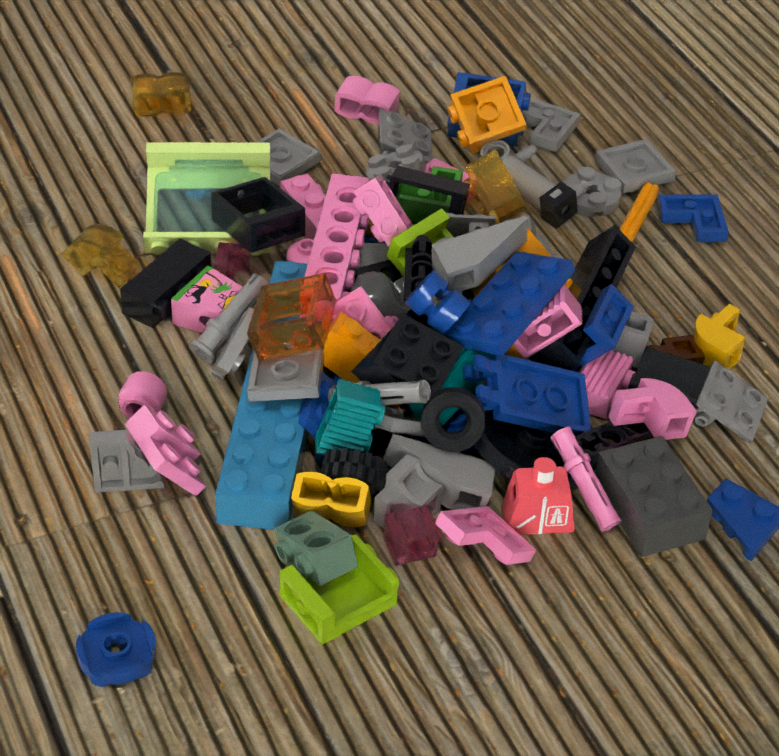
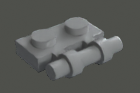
M251 307L244 312L239 323L233 328L225 347L215 359L216 362L211 369L213 370L212 375L223 380L230 370L233 372L237 371L245 357V354L241 352L244 345H247L249 342L253 343L262 328V325L258 324L262 316L260 312Z

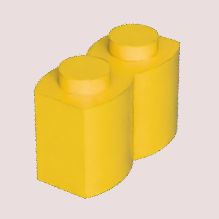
M301 472L296 474L291 496L295 512L299 516L312 510L325 519H332L334 522L346 527L367 525L372 500L369 486L358 479L344 477L332 480L318 472Z

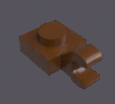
M693 335L662 338L661 346H646L703 364L705 360V355L696 344Z

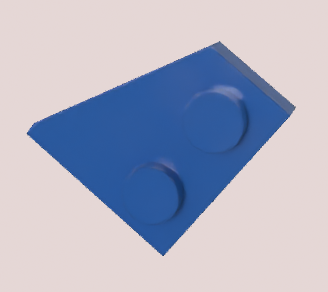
M726 478L707 498V502L713 510L712 517L722 524V529L730 539L737 538L744 547L743 555L750 561L756 557L779 529V506Z

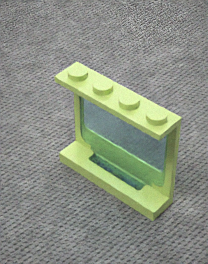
M146 142L148 170L146 232H143L145 254L160 256L179 239L222 256L231 253H247L254 256L261 255L262 253H271V247L250 253L212 220L211 192L262 177L270 180V143ZM261 209L245 214V216L251 218L267 212Z

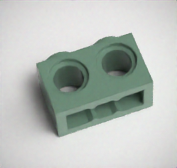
M312 510L274 528L278 542L275 544V550L279 559L284 564L293 565L303 577H308L319 586L358 567L351 534Z

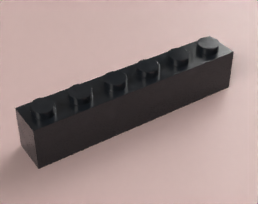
M616 225L587 243L575 267V272L570 277L573 283L569 290L582 307L583 324L528 358L530 361L566 370H571L580 364L591 341V338L583 331L591 311L603 288L610 284L617 287L636 248Z

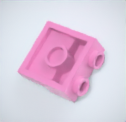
M381 174L353 191L356 195L353 202L362 216L368 214L374 224L370 227L371 231L379 243L385 241L389 247L392 238L413 226Z
M146 405L140 408L125 423L126 428L155 471L195 496L206 488V485L198 475L201 469L194 461L201 455L193 443L196 437L185 425L180 424L176 426L175 422L166 412L160 410L157 413L153 407Z

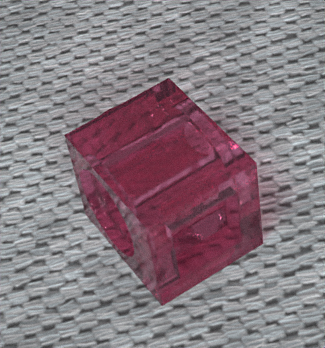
M427 505L385 514L383 540L395 566L437 556L438 541L442 540L443 534L442 530L435 524L437 518H432Z

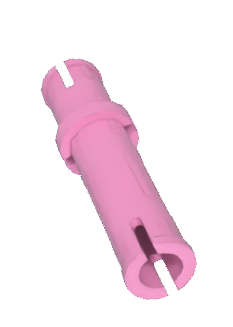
M565 427L552 434L553 436H550V439L564 462L563 468L566 469L567 473H570L600 531H607L622 522L589 463L591 461L588 453H584L579 446L571 427Z

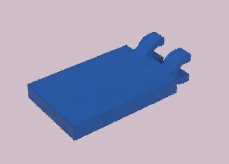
M476 354L473 357L474 366L465 365L463 367V380L471 382L486 380V386L479 384L475 388L476 397L480 400L484 411L493 410V418L495 420L552 433L569 426L575 437L591 430L585 374L505 354L503 356L493 354L489 359Z

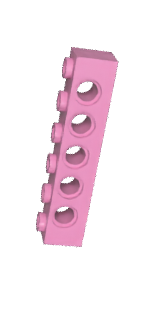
M333 173L331 175L300 291L299 320L314 322L311 318L312 316L349 294L350 292H347V290H351L355 283V271L352 269L358 270L360 250L357 249H363L365 230L362 229H368L369 216L368 214L362 216L353 202V199L356 198L353 191L369 181L368 177Z

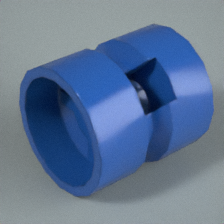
M433 270L416 287L404 303L417 315L425 314L427 316L426 323L443 335L464 313L471 302L457 289L450 291L448 289L449 282L437 271ZM433 296L440 299L436 305L431 301Z

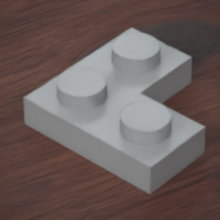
M531 97L528 111L523 110L522 113L524 119H526V124L536 127L531 133L530 144L557 152L580 122V113Z

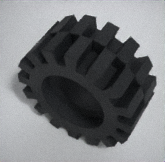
M335 448L332 451L328 450L325 452L321 474L328 476L332 480L344 477L358 479L369 486L370 495L374 499L384 489L388 465L380 456L372 457L373 453H360L361 450L359 449L350 451L348 448H342L341 451Z

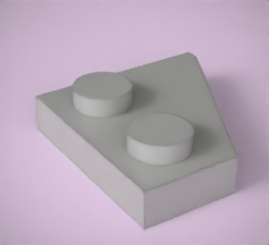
M127 430L89 432L95 493L164 488V476L154 470Z

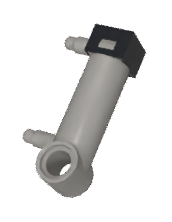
M494 140L482 146L480 152L485 178L493 182L500 181L541 211V219L557 229L578 213L577 197L588 188L587 181L582 180L569 187L562 181L556 185L524 163L537 152L535 145L531 144L515 155L510 153L509 145L502 140Z

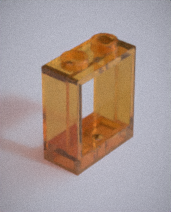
M326 273L261 286L247 331L259 361L325 348L336 303ZM306 314V317L275 323V320ZM289 344L293 348H287L285 345Z

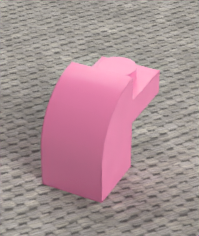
M641 378L638 388L617 390L608 418L614 426L645 423L654 438L663 436L665 440L687 437L697 410L688 398L671 384L657 379Z

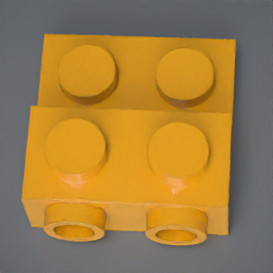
M506 76L450 94L451 106L447 107L449 117L453 124L458 122L461 129L457 131L462 148L468 147L471 154L479 152L485 143L526 130L527 124Z

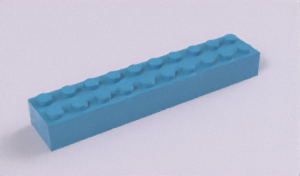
M275 261L269 283L270 288L267 291L259 322L262 328L255 338L215 493L217 524L274 530L275 527L290 521L292 518L294 506L291 496L296 474L302 471L310 434L298 423L303 399L249 402L247 389L254 350L315 346L322 334L315 322L299 320L300 291L308 264L292 261Z

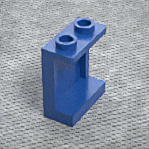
M613 284L602 289L583 328V331L591 338V341L580 364L570 371L581 368L614 349L634 306Z

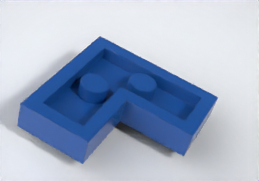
M718 194L658 195L657 208L661 223H691L696 242H727L729 231Z

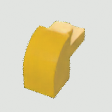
M729 303L721 312H715L711 318L703 314L697 317L693 336L696 344L705 355L703 365L711 367L712 362L715 360L731 370L740 362L745 337L736 332V327L741 309Z

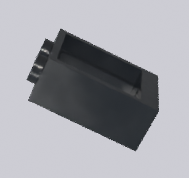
M397 166L392 175H387L385 181L398 202L402 184L452 196L448 213L464 215L470 188L469 183L402 166Z
M266 177L211 192L212 220L250 253L305 236V207ZM261 209L267 212L251 218L245 216V214Z

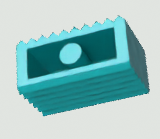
M339 379L315 435L316 453L324 455L326 451H332L335 448L340 451L342 448H348L350 451L359 449L361 450L360 453L369 451L372 443L371 430L374 425L379 426L385 413V405L381 404L380 391L377 388L372 389L370 386L366 387L363 384L359 385L356 382L352 383Z

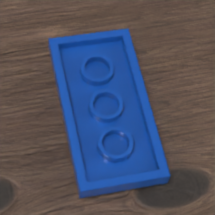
M516 251L443 335L464 346L463 348L503 356L575 272L573 261Z

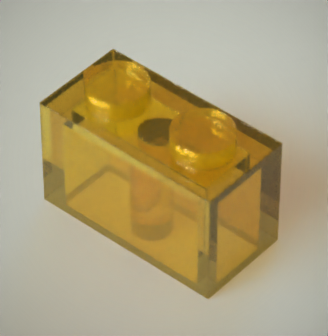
M496 149L464 166L469 178L464 180L465 183L470 184L469 190L472 196L478 194L481 198V201L476 203L478 208L484 215L496 216V224L509 220L528 209Z

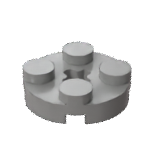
M405 144L390 154H379L371 157L368 160L369 167L366 170V175L369 181L379 174L386 180L387 175H392L397 166L418 171L422 169L425 172L426 163L420 151L414 150L410 144Z
M581 167L578 173L568 176L563 181L569 187L582 180L588 182V188L577 197L578 215L593 217L594 212L603 211V216L613 213L619 207L621 181L617 178L596 172L591 167Z

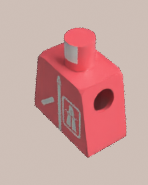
M546 457L535 460L533 468L516 469L512 474L501 505L503 520L520 535L574 532L572 495L566 469L562 466L556 467L555 462Z

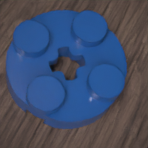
M115 612L96 617L87 624L88 630L82 636L79 634L76 640L78 664L81 670L90 677L91 683L95 686L105 687L109 684L128 683L137 678L148 676L153 669L152 663L156 657L155 634L147 622L142 620L141 624L136 620H132L131 614ZM118 644L120 648H125L120 652H110L111 645Z

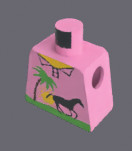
M210 266L205 267L171 298L172 323L203 333L207 328L206 323L209 319L217 318L243 287Z

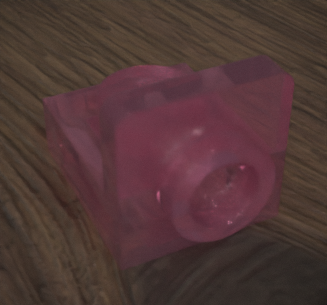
M219 242L214 269L231 280L235 279L236 272L249 273L250 252L241 244Z

